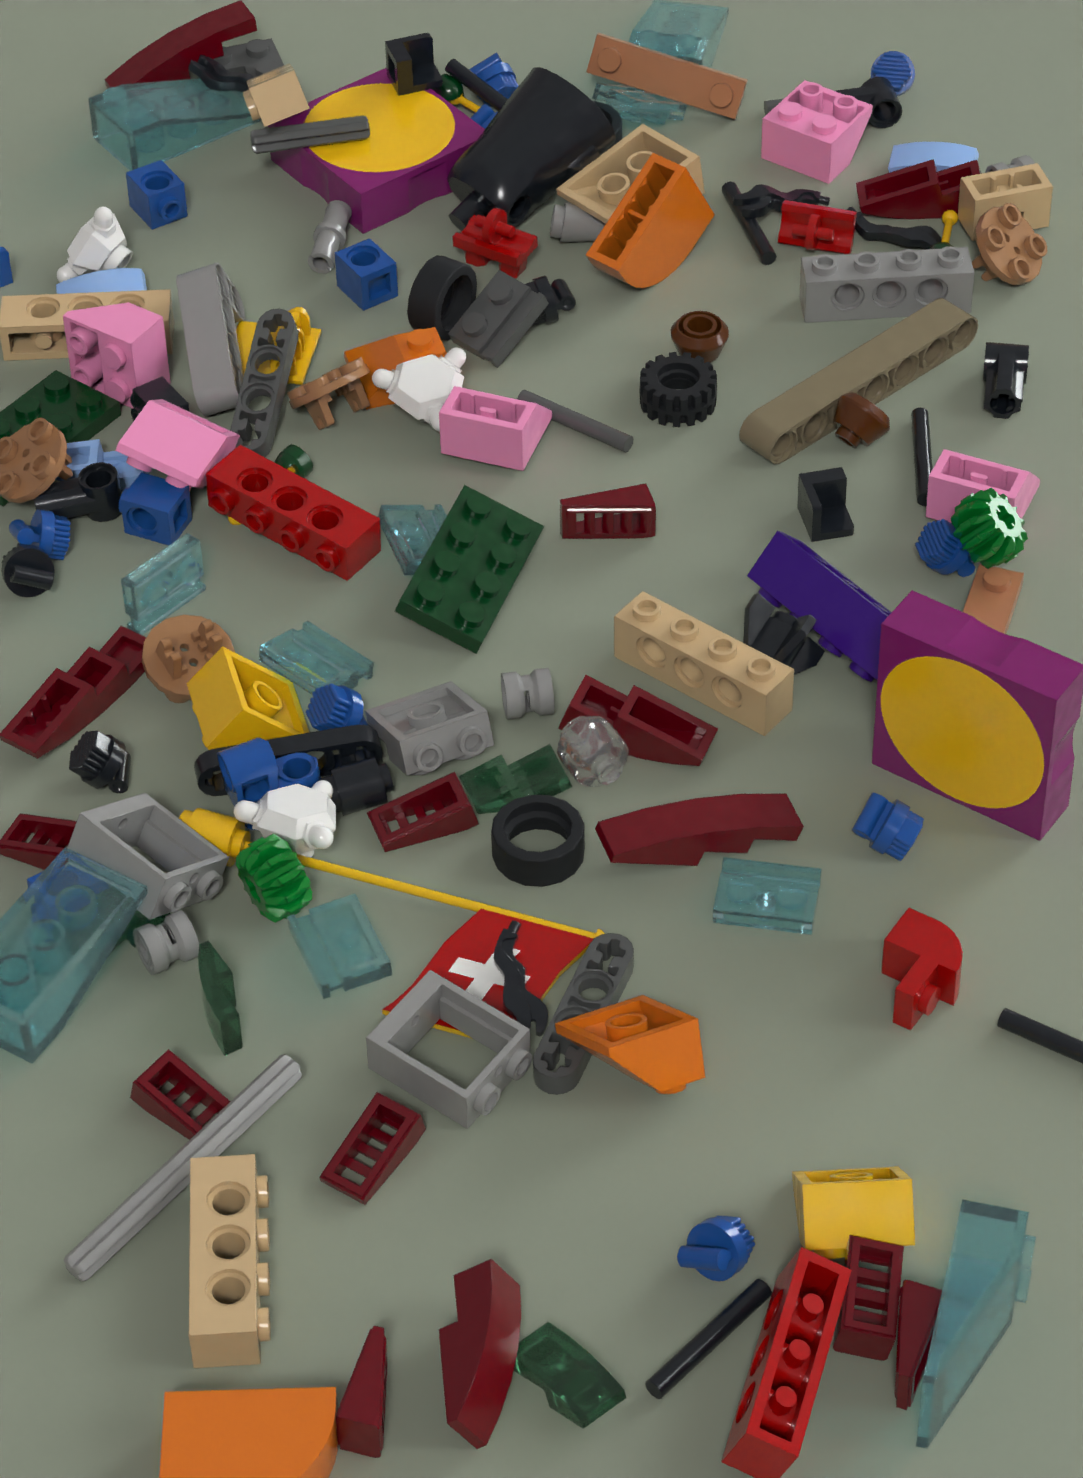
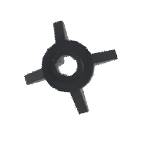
M759 593L754 594L745 608L743 643L793 668L794 675L816 666L825 650L810 637L806 636L817 620L810 614L795 618L783 611H775L772 617H770L775 607Z

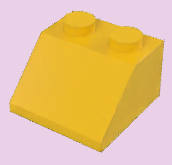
M223 646L186 683L193 703L192 709L197 716L203 735L202 741L208 750L238 745L258 737L268 740L310 733L293 682Z
M899 1166L792 1171L799 1238L803 1248L814 1250V1253L827 1259L845 1257L850 1235L900 1246L915 1245L912 1179Z

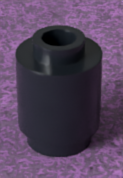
M374 756L329 769V775L319 777L320 780L331 783L333 787L331 800L336 805V813L342 812L343 816L388 802L386 793L394 791L387 764L378 765Z

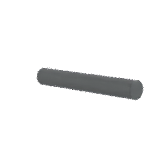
M522 390L517 398L518 400L537 403L551 410V420L623 452H628L633 445V436L532 392Z

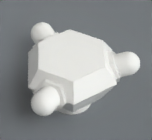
M102 206L97 208L94 217L82 226L67 249L69 254L68 262L57 271L59 282L91 272L125 268L131 260L133 252L126 247L127 241L115 214L108 207Z
M455 347L444 357L442 355L437 357L431 354L398 364L396 370L377 369L372 375V382L376 387L385 389L389 393L388 398L421 422L429 423L434 430L440 432L439 412L453 387L462 388L464 376L460 374L462 372L460 368L466 361V353L463 349Z
M320 780L311 788L294 784L270 790L257 803L248 800L239 801L234 807V816L241 822L253 825L252 829L259 830L264 838L274 833L286 840L293 852L311 858L314 855V849H326L333 843V832L336 830V805L331 800L333 787L328 781Z

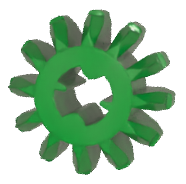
M992 488L985 491L980 490L975 494L971 493L955 507V514L951 517V522L956 528L953 535L962 543L961 550H967L974 563L980 562L987 569L995 565L999 566L1002 563H1008L1016 558L1018 553L1024 549V542L1028 539L1027 533L1022 528L1025 521L1018 516L1016 512L1017 507H1012L1009 504L1005 494L998 495L997 491Z
M274 833L249 843L248 847L240 851L239 855L236 856L238 876L243 882L244 890L250 896L252 904L257 906L260 914L270 921L276 923L284 918L288 919L298 914L312 900L311 881L304 871L305 866L300 863L297 853L291 850L288 842Z

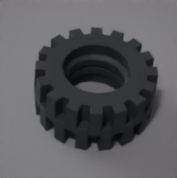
M670 352L669 357H664L662 354L656 356L655 362L649 360L645 364V368H642L640 372L639 393L641 410L643 413H647V417L652 421L658 418L659 424L664 426L668 422L673 423V427H680V423L693 426L695 425V420L705 421L707 414L712 415L716 406V370H713V365L710 362L704 363V358L701 356L691 358V353L684 352L682 356H677L676 352Z

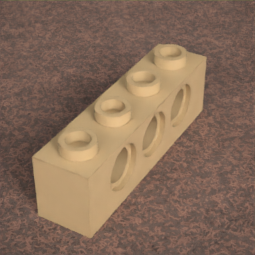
M290 63L247 80L249 90L242 92L253 121L261 118L264 127L310 109L296 73Z
M171 290L2 296L0 340L4 361L69 358L63 315L67 311L128 302L163 316L167 354H173L174 317Z
M644 591L614 616V657L763 736H766L792 711L793 668Z
M255 1154L190 1158L189 1341L193 1368L261 1364L260 1342L271 1340L269 1307L260 1308V1296H270L269 1263H260V1252L270 1251L268 1218L259 1219V1208H269V1186L267 1175H257Z

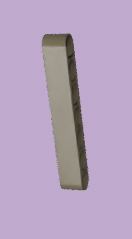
M944 298L934 300L748 415L740 428V441L773 464H780L837 429L833 424L838 399L841 395L853 392L876 405L965 349L977 333L978 320Z

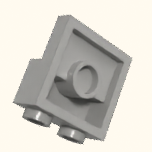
M452 681L365 710L368 725L375 729L378 736L386 743L389 760L406 775L427 774L436 770L444 762L453 759L465 760L482 753L485 748L494 745L487 710Z

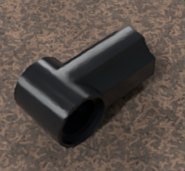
M884 77L870 78L859 88L836 90L838 93L853 96L857 100L873 105L872 114L868 122L876 128L891 127L901 118L903 111L891 82Z
M986 342L983 380L986 381L984 409L989 410L994 418L1009 419L1012 414L1021 411L1023 383L1026 384L1029 345Z
M109 463L90 464L81 470L78 478L52 483L46 491L34 499L36 510L52 511L54 515L64 516L67 519L87 515L88 518L98 522L114 520L122 514L119 511V500L122 490L118 472Z

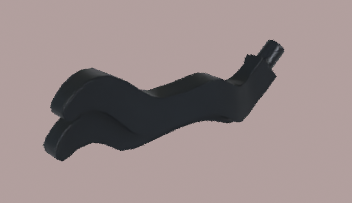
M200 55L197 62L191 60L188 67L208 88L217 91H247L249 88L246 81L254 78L248 73L229 72L219 62L205 55Z
M759 184L755 185L748 192L736 194L733 198V206H743L742 217L759 218L766 215L770 210L781 212L784 200L829 206L830 198L821 196V192L814 190L795 189L784 193L768 185Z
M849 207L847 209L850 211H856L853 207ZM857 212L855 229L867 241H882L900 246L923 247L925 249H929L933 244L941 242L940 235L932 227L915 226L903 228L876 225L868 222L861 212Z
M512 920L508 929L503 928L494 949L495 966L505 981L503 1006L507 1013L525 1027L531 1029V1022H535L536 1035L541 1037L547 1028L548 1010L539 998L528 992L525 988V968L513 955V948L518 940L517 932L521 924Z

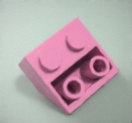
M804 80L762 118L761 158L830 184L850 165L872 114L873 105L857 100L853 96L844 95L822 87L818 83Z
M129 302L67 311L63 315L71 378L130 408H134L130 403V397L133 393L132 389L162 376L171 384L163 316Z
M454 386L439 412L441 453L524 471L552 419V411L537 403Z
M163 399L149 400L120 439L115 451L128 456L126 463L145 472H151L152 468L167 474L165 481L177 488L189 485L190 491L192 487L203 489L204 486H207L206 473L235 449L240 435Z
M944 449L929 475L926 517L940 521L945 519L952 523L951 517L955 514V507L961 503L962 499L971 493L975 494L980 490L985 491L992 488L997 491L998 495L1005 494L1007 496L1009 504L1012 507H1017L1016 512L1022 519L1040 485V479L1029 471Z

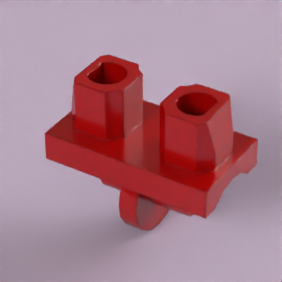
M784 200L781 209L782 217L778 243L802 246L807 250L813 251L820 249L844 254L852 252L856 211Z
M499 208L490 210L486 217L480 214L477 216L473 215L464 230L460 233L456 232L452 236L453 247L464 250L466 263L480 267L486 266L490 260L499 262L500 271L515 279L526 269L527 257L538 246L537 236L515 229V226L507 224V213Z

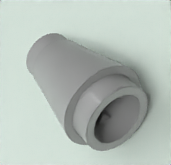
M565 202L564 206L555 204L552 213L550 237L559 238V243L595 241L605 223L568 202Z

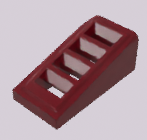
M646 483L560 500V534L562 539H636L655 536L656 506ZM576 513H584V520L576 522ZM595 513H602V517L595 518Z
M455 771L367 812L384 852L459 833L479 825ZM435 810L434 813L428 816L425 813L427 811ZM416 815L418 820L409 824L406 817ZM397 820L400 829L391 832L387 822Z
M20 813L0 840V855L46 870L70 858L65 852L77 821ZM31 833L35 834L29 843L25 842Z
M169 1049L133 1082L130 1098L142 1109L189 1140L216 1113L218 1114L231 1102ZM167 1082H170L174 1087L164 1095L159 1090ZM184 1092L191 1096L180 1107L173 1103ZM202 1103L207 1108L193 1120L188 1114L198 1104Z
M376 1092L320 1175V1181L366 1205L414 1148L425 1132L426 1128L422 1116ZM385 1124L397 1132L392 1137L379 1129ZM374 1139L387 1147L381 1152L367 1145V1143ZM360 1153L376 1163L373 1168H370L354 1158ZM346 1168H349L365 1177L361 1185H358L341 1176Z
M852 1235L849 1236L844 1267L852 1271L834 1332L833 1349L836 1352L879 1361L888 1359L896 1340L904 1246ZM859 1261L888 1267L887 1273L858 1267ZM859 1283L885 1289V1292L861 1288L856 1285ZM857 1305L861 1307L881 1310L882 1313L878 1314L854 1309V1306Z
M904 1280L900 1288L895 1398L896 1407L904 1410L911 1407L943 1326L945 1306L944 1290L911 1280Z
M373 1326L369 1330L336 1413L337 1438L340 1449L373 1458L381 1456L384 1442L388 1357L387 1341L384 1328Z

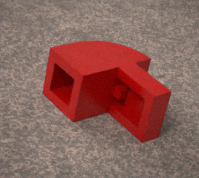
M911 908L905 911L884 939L882 974L900 981L895 988L893 1023L910 1031L923 1014L928 1016L933 1012L939 1000L954 1006L959 995L963 958L961 943L948 926Z

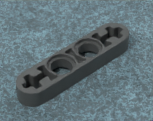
M280 308L271 309L265 312L257 322L230 431L240 435L236 447L241 444L263 457H266L272 448L298 342L299 331L292 314L287 310ZM278 326H284L285 329H279L276 342L278 346H275L271 332H276ZM273 359L280 362L279 367L270 374L258 372L260 364L266 360ZM258 396H267L271 399L265 409L255 411L249 408L250 402ZM251 424H254L258 439H252L250 445L245 446L243 441L250 440L253 431Z
M615 933L601 934L589 944L534 1053L533 1078L540 1090L548 1094H564L573 1090L579 1083L592 1054L557 1034L555 1023L618 1003L634 968V948L627 937ZM611 956H614L608 966V973L603 971V961H608ZM589 988H599L607 995L600 1000L591 1001L582 998L580 993ZM560 1053L564 1054L565 1066H560L556 1072L549 1071L556 1068L560 1060Z

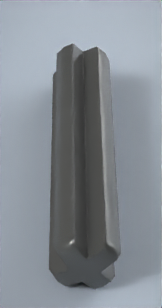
M362 115L257 129L251 131L250 141L253 152L261 154L365 140L370 136V127L367 117Z

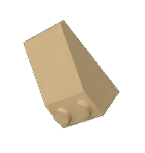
M641 124L600 155V157L584 167L583 170L556 188L557 195L606 224L652 153L686 167L703 195L705 190L700 156L650 127Z

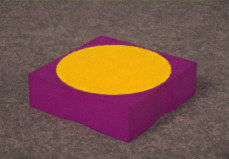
M386 68L308 102L310 109L268 125V128L362 115L367 117L370 127L368 139L270 152L271 160L300 184L318 193L328 204L334 200H340L348 204L352 210V215L348 222L362 234L411 212L426 201L452 193L453 191L447 180L451 168L485 130L432 89L398 96L387 76Z
M911 590L881 623L872 764L1041 841L1069 806L1075 759L1073 732L1081 712L1083 664L1024 638L1010 636L992 629L971 615Z

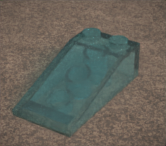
M654 0L632 30L628 42L711 68L727 21L729 7ZM625 85V91L653 94Z
M200 78L122 84L117 87L108 88L103 93L88 98L93 138L130 171L159 160L165 162L262 121L261 118L253 121L242 92L235 90H213L208 88Z
M66 847L0 919V1048L31 1064L34 1063L68 1022L147 895V886Z
M962 1199L923 1377L916 1447L928 1449L1011 1325L1016 1302L1027 1303L1032 1275L1031 1267L1037 1238L1036 1236L1026 1235L1029 1212Z

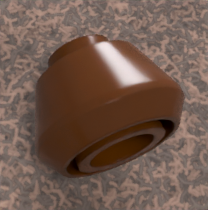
M707 311L686 313L671 327V338L679 355L682 356L686 352L691 353V358L701 356L704 358V363H711L719 357L729 337V329L726 323L717 315Z
M853 392L839 397L833 424L838 428L835 435L847 445L855 449L860 443L864 446H869L890 430L889 417L869 400Z

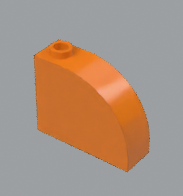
M652 153L586 253V257L598 270L636 288H647L663 281L682 264L715 214L686 167Z
M336 1387L165 1392L159 1478H329L338 1452L336 1426L338 1400Z

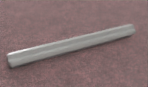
M286 1054L280 1055L65 1256L64 1262L69 1273L79 1281L88 1280L190 1183V1158L219 1156L301 1079L302 1073L299 1064Z

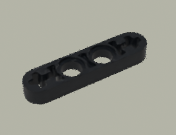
M364 724L267 740L273 750L275 759L297 752H323L322 757L317 759L320 777L329 775V769L373 756L378 764L383 754L376 730ZM233 746L205 751L196 759L194 770L197 784L204 794L210 796L228 795L225 790L222 773L213 774V772L220 771L217 752ZM362 746V749L356 750L357 747ZM333 750H338L339 754L334 755Z

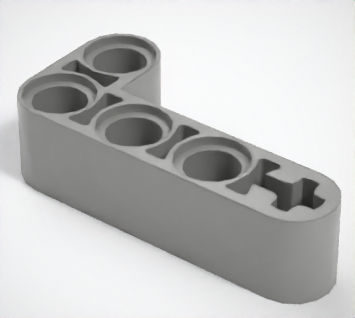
M214 263L177 275L176 277L193 392L197 405L205 417L236 407L244 377L235 323L245 320L244 306L238 290L219 263Z

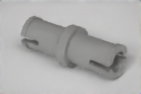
M334 200L329 202L325 209L322 223L318 224L314 231L313 240L315 243L311 255L308 257V265L317 273L325 274L329 273L331 268L333 269L335 252L342 249L347 238L345 229L352 215V210L343 201Z

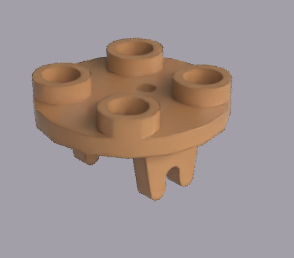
M1006 203L1001 207H993L980 216L976 226V242L980 254L974 258L972 265L974 269L980 266L986 268L981 276L984 281L999 277L1002 281L1012 285H1025L1039 275L1042 257L1048 251L1047 244L1041 235L1033 231L1029 223L1021 216L1019 209L1012 203Z
M362 357L323 374L322 377L287 392L290 399L289 403L292 409L305 405L319 430L329 427L335 423L328 406V402L332 401L330 392L335 390L337 396L344 395L353 412L370 406L360 377L368 374L370 370Z
M37 418L31 424L23 426L10 437L6 436L0 439V496L9 502L24 503L35 499L46 491L57 477L67 480L73 476L72 470L66 466L72 463V459L66 453L67 443L64 434L46 419Z
M183 614L166 618L151 629L143 644L142 665L147 678L159 691L165 693V696L170 701L185 703L191 700L186 683L222 646L233 652L235 650L228 634L218 624L212 622L211 619ZM181 648H185V649H187L188 651H185V652H184V651H181L180 649H181Z

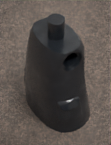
M534 67L491 120L480 137L458 158L451 168L447 180L453 193L462 202L449 214L450 220L458 229L463 231L473 215L477 216L480 214L486 217L490 210L499 208L507 213V224L515 227L518 226L534 210L557 192L556 188L600 157L615 142V133L609 120L602 110L573 84L547 69Z

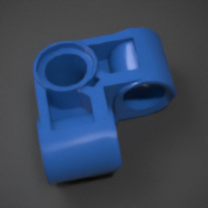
M259 737L217 752L225 790L234 807L242 800L257 803L270 790L294 784L311 788L317 781H320L316 757L297 752L275 759L269 742ZM245 823V827L255 830L252 829L253 825Z

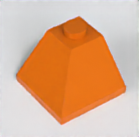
M432 327L393 335L344 351V358L348 364L362 357L370 370L368 374L360 377L370 406L366 407L367 410L396 404L388 398L389 393L385 389L378 388L373 384L372 375L377 369L392 371V369L396 370V366L403 362L431 354L437 357L441 355L444 357L447 352L436 328Z
M645 995L555 1023L557 1034L630 1078L655 1089L657 1093H678L686 1089V1084L705 1078L698 1018Z

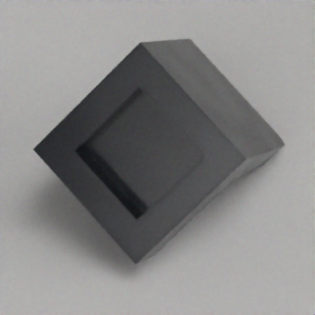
M430 33L385 41L387 76L398 96L443 86L442 76L434 64L433 38Z
M842 467L799 474L797 508L811 542L852 536L854 534V524L845 506L847 477Z

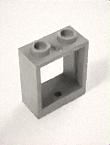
M146 793L81 812L65 852L67 856L149 920L171 912H177L187 906L213 898L223 885L224 879L222 875L229 860V856ZM137 846L169 872L164 873L132 847Z
M432 970L426 973L366 1037L369 1069L466 1129L481 1114L485 1116L494 1109L503 1089L512 1079L517 1081L522 1078L532 1061L529 1028ZM439 1019L498 1053L466 1089L461 1088L407 1055Z

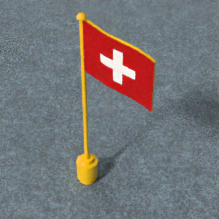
M196 808L194 811L184 810L179 817L185 824L229 856L226 865L228 867L235 864L236 856L239 855V852L247 848L248 844L251 843L250 831H246L245 823L237 820L236 817L202 808ZM297 854L300 863L305 867L477 912L442 944L415 982L394 1002L382 1009V1014L388 1015L426 973L432 970L514 1019L504 1009L503 989L505 981L494 963V949L503 928L508 929L512 920L521 924L517 932L518 940L513 948V955L525 968L526 990L541 1001H543L558 978L586 952L593 939L601 934H605L601 929L594 933ZM441 1019L432 1027L471 1038Z

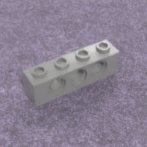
M950 246L942 249H904L893 252H860L858 254L844 255L821 254L801 257L799 298L804 322L908 317L939 298H944L965 312L971 313L974 269L968 247L956 248Z

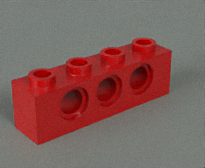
M241 444L206 473L208 506L219 514L233 518L254 533L269 538L282 545L289 552L306 558L317 564L321 569L331 572L346 581L351 579L381 551L380 518Z
M801 1247L777 1277L723 1454L722 1463L755 1478H780L799 1457L851 1275V1269Z

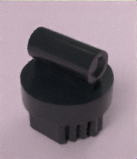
M544 275L534 278L532 282L525 284L532 291L542 293L549 303L532 326L556 322L559 320L557 310L569 311L576 305V300L563 279H556L550 285L547 277Z
M18 543L17 547H13L7 555L3 556L1 562L2 577L7 587L14 594L21 597H35L51 589L55 570L52 560L43 549L34 545Z
M97 730L86 731L70 753L69 770L81 776L83 782L95 789H100L108 784L112 792L124 793L128 790L131 756L126 752L125 744L114 736L104 735Z

